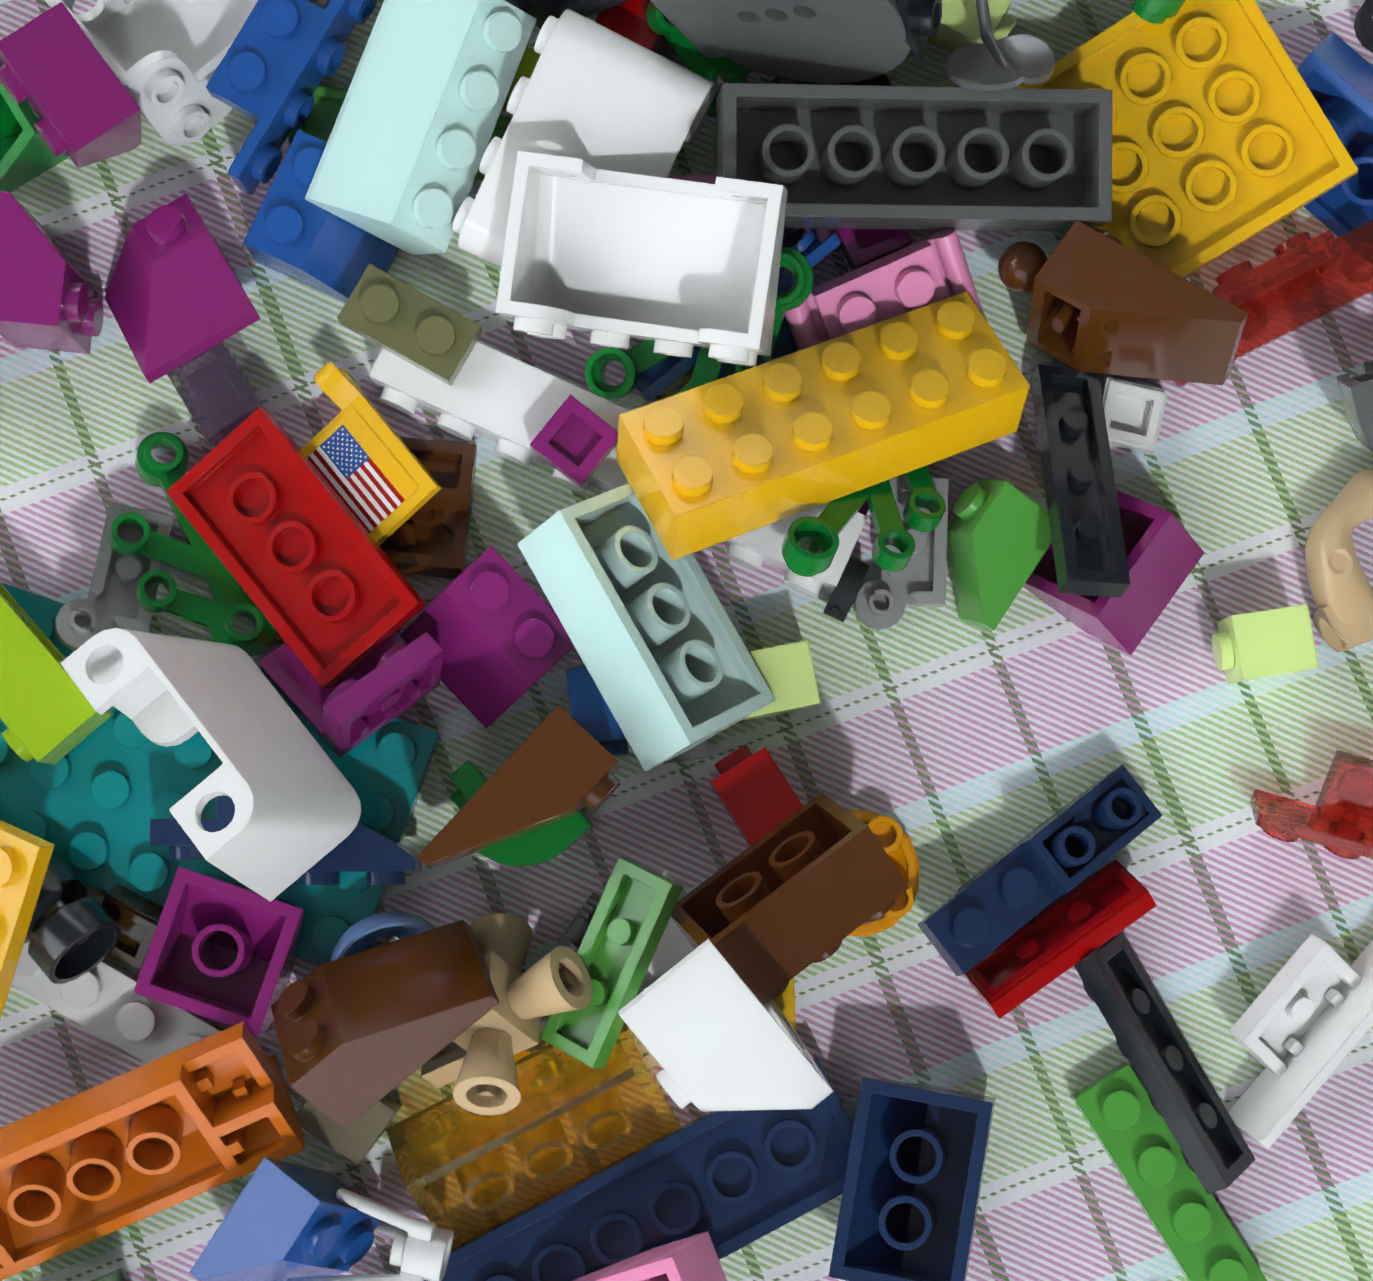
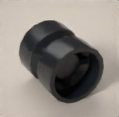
M51 859L24 944L30 942L28 954L48 979L54 984H64L81 977L102 962L118 942L121 928L96 898H88L87 887L63 859Z

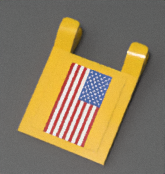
M328 362L315 374L314 381L342 411L301 448V451L380 546L442 488L367 399L350 373Z

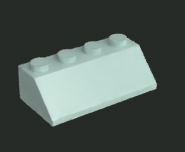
M384 0L305 200L411 255L445 253L453 235L452 225L455 216L469 194L537 19L505 0Z
M629 483L557 511L517 544L645 772L688 751L776 700L693 553L673 561L671 560Z

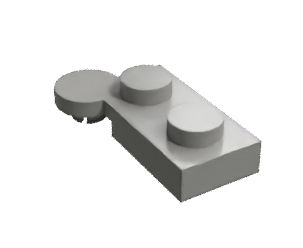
M900 476L889 479L904 529L912 535L916 547L906 568L897 572L881 568L880 579L870 580L859 590L854 603L855 612L859 620L867 627L877 630L892 627L903 616L905 606L943 607L945 605L949 478H931L935 491L945 500L946 510L938 527L930 532H919L906 524L903 518V509L910 494L905 480ZM918 507V509H920L922 512L931 514V512L924 507ZM886 545V547L889 550L895 553H901V551L896 547Z
M110 501L88 599H76L67 602L60 608L55 619V633L58 640L65 647L76 651L91 637L107 629L120 628L149 632L153 613L146 611L139 605L136 598V589L140 578L146 572L162 570L163 564L139 554L126 556L118 553L110 543L109 534L111 525L116 517L123 513L133 512L147 520L150 530L169 537L174 516ZM127 525L118 530V535L124 542L135 543L142 538L141 532L134 526ZM158 582L149 583L144 588L146 595L152 600H156Z

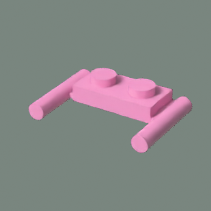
M946 228L935 232L929 239L921 240L812 288L808 299L798 308L785 312V317L797 350L800 351L966 291L983 316L984 313L956 228Z

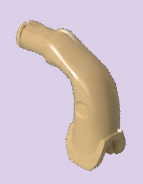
M1369 468L1355 473L1312 524L1304 548L1307 580L1317 610L1313 613L1316 626L1322 639L1336 652L1346 651L1373 639V588H1371L1358 560L1352 540V530L1361 523L1373 519V471Z

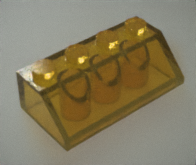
M626 1023L622 1027L605 1068H591L551 1044L515 1061L521 1100L518 1106L509 1112L499 1115L475 1114L461 1108L454 1101L452 1094L386 1129L405 1188L429 1221L435 1223V1227L454 1231L451 1250L682 1127L639 1042Z

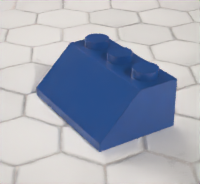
M1331 32L1308 55L1297 70L1357 166L1358 173L1303 207L1373 266V66L1335 33Z

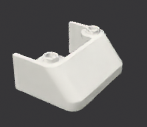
M668 870L662 873V875L677 882ZM682 889L678 901L687 895L684 889ZM670 917L636 997L621 1008L618 1013L664 1068L656 1074V1077L673 1101L681 1109L692 1102L700 1111L812 1109L834 1092L790 1021L774 1000L762 1004L709 938L694 950Z

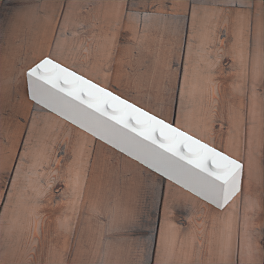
M478 341L452 386L384 348L381 349L369 375L375 387L382 391L379 400L409 415H414L417 407L439 417L436 424L439 428L461 439L471 441L474 433L497 443L494 452L525 467H528L531 460L534 459L554 468L535 453L529 444L570 394L616 431H618L619 415L631 411ZM617 445L582 488H579L556 468H554L551 476L563 485L586 493L589 485L607 492L629 483L617 462ZM830 502L721 542V544L728 547L725 556L757 571L760 570L763 563L786 573L783 579L785 584L798 591L817 597L821 589L829 593L834 591L868 516L859 512L854 515L838 535L839 547L830 567L826 571L811 577L797 575L788 568L782 555V544L793 521L804 516L818 517Z

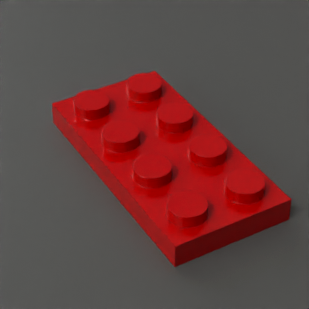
M261 407L256 409L166 491L168 496L322 688L331 689L427 605L267 409Z

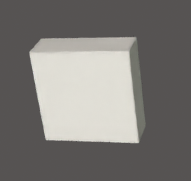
M1107 377L1103 381L1101 393L1109 445L1152 455L1156 449L1169 391Z

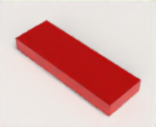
M1115 859L1027 922L966 972L964 976L972 988L1000 1019L1157 905L1150 892Z

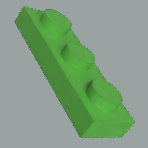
M618 857L577 952L591 978V1002L584 1009L550 1015L540 1039L591 1068L606 1067L625 1023L619 1016L618 1011L636 997L682 892L683 885L630 858Z

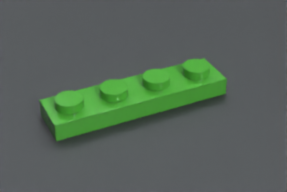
M1121 1063L1070 1096L1188 1281H1267L1214 1196L1207 1194L1197 1175L1186 1164L1180 1146L1163 1117L1152 1106L1148 1093L1128 1063Z

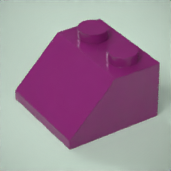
M62 2L0 40V64L2 65L0 67V82L17 104L27 99L41 120L34 124L35 128L56 157L66 152L75 166L81 168L129 152L142 144L140 107Z
M0 191V335L15 347L90 354L92 336L98 337L102 330L104 315L102 300L97 299V292L46 229L10 192Z
M1116 489L1130 578V586L1123 596L1117 598L1059 593L1052 543L1023 588L1087 634L1132 655L1205 552L1171 512Z
M490 546L448 585L400 635L408 645L426 632L443 649L440 680L486 729L574 647L554 611L493 546Z
M178 866L133 993L229 1026H234L244 1021L250 1032L255 1035L269 1032L274 1024L271 1005L278 1000L289 982L305 909L278 899H273L270 902L252 890Z

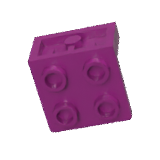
M395 632L331 689L322 688L287 643H284L261 659L260 670L330 749L341 758L440 686L443 649L427 632L409 645Z

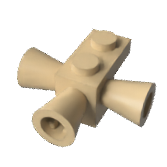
M492 913L477 918L470 927L495 989L499 1004L432 1057L421 1068V1077L436 1088L456 1081L453 1090L454 1101L461 1108L480 1115L503 1114L513 1110L520 1103L521 1095L514 1055L539 1044L540 1018L588 1007L592 999V983L588 970L579 955L567 946H557L521 974L533 938L532 928L526 921L517 916L505 913Z

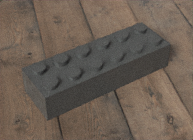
M723 83L716 97V176L784 185L788 190L784 228L915 230L956 228V230L1069 231L1077 220L1096 230L1112 221V90L1010 88L1000 91H975L962 87Z

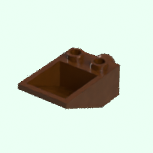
M1076 220L1049 258H1047L1045 252L1038 245L1021 241L1008 246L1002 252L998 261V274L1007 288L1020 293L1033 291L1026 342L1076 370L1089 373L1223 385L1229 377L1248 312L1123 246L1122 242L1110 232L1101 229L1094 230Z

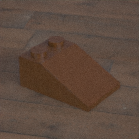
M557 705L417 857L426 866H441L574 816L585 805L595 813L621 785L620 781L613 776L621 767L620 763L568 713Z
M462 919L321 964L304 979L291 983L281 993L278 1000L271 1005V1010L290 1087L344 1130L498 1005L499 1000L473 931Z

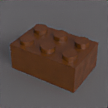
M821 792L680 899L675 905L671 918L694 950L709 938L762 1004H766L779 997L786 990L789 981L810 964L824 961L832 956L841 946L842 940L863 923L874 921L885 915L893 907L895 899L910 887L869 826Z

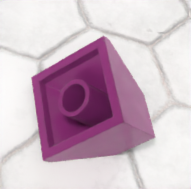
M187 194L155 209L150 215L130 226L104 298L149 383L261 319L221 247Z

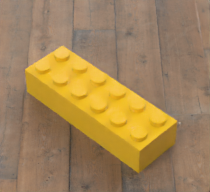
M966 291L619 415L617 462L673 561L1017 432L1030 385Z

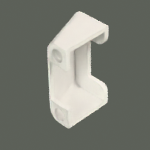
M45 0L50 8L60 2L65 5L140 107L141 114L163 140L170 145L182 146L201 139L209 129L234 110V108L212 97L206 89V85L258 0H98L91 10L79 15L72 12L75 0ZM331 0L309 1L326 9Z
M570 9L565 10L559 19L550 15L544 22L535 43L534 51L540 54L534 71L530 79L525 76L519 79L509 98L507 112L513 116L502 139L495 136L491 140L482 157L479 172L485 174V178L475 198L471 196L465 198L455 216L452 231L459 234L458 248L501 268L517 151L584 159L595 169L668 178L684 142L693 144L719 86Z
M517 151L495 312L513 318V330L527 332V335L565 340L567 329L591 332L590 344L628 349L630 337L655 341L654 353L692 358L693 347L709 348L708 357L717 359L718 362L755 367L758 355H771L788 190L784 185L717 176L715 184L595 169L584 159Z
M113 628L103 630L94 635L60 663L96 712L102 715L114 706L129 717L143 735L157 745L165 747L176 746L190 739L198 731L201 733L223 764L173 805L169 811L206 861L271 902L346 839L356 828L361 815V801L355 789L251 657L239 646ZM225 795L231 797L235 804V814L229 825L217 832L205 831L201 824V813L204 806L216 796Z

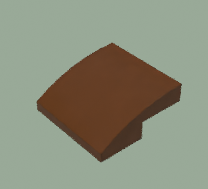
M400 437L442 489L380 545V548L402 574L456 579L465 571L474 492L477 444Z

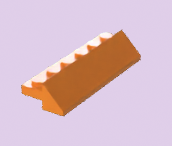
M243 1021L1 1127L0 1281L251 1173L257 1169L264 1157L281 1160L304 1150L305 1139L277 1054L267 1057Z

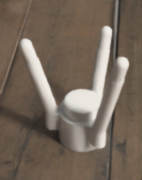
M341 1188L336 1192L337 1200L381 1220L375 1232L394 1238L389 1263L390 1265L401 1267L400 1274L310 1276L288 1278L285 1280L442 1281L451 1253L454 1231L435 1227L434 1222L411 1217L370 1198Z

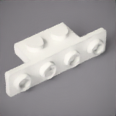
M1310 934L1229 1030V1033L1265 1069L1228 1113L1238 1129L1265 1148L1272 1146L1278 1137L1291 1125L1293 1119L1323 1083L1332 1076L1334 1070L1364 1034L1372 1028L1373 940L1353 964L1349 966L1327 942Z

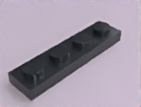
M1038 364L1030 381L1058 591L1062 594L1121 598L1130 586V578L1099 373L1080 372L1073 367Z
M1123 933L1119 934L1079 961L1074 967L1082 979L1087 995L1096 1003L1115 1035L1118 1048L1129 1059L1149 1093L1152 1106L1163 1117L1180 1146L1188 1167L1197 1175L1208 1195L1228 1188L1256 1159Z

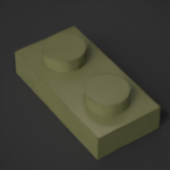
M370 263L337 317L341 325L452 386L483 333L482 327L479 324Z

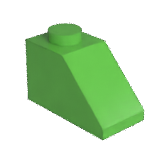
M980 478L977 483L968 486L957 499L953 509L956 516L947 529V542L959 618L968 625L994 631L1052 543L1049 516L1046 510L1007 480Z

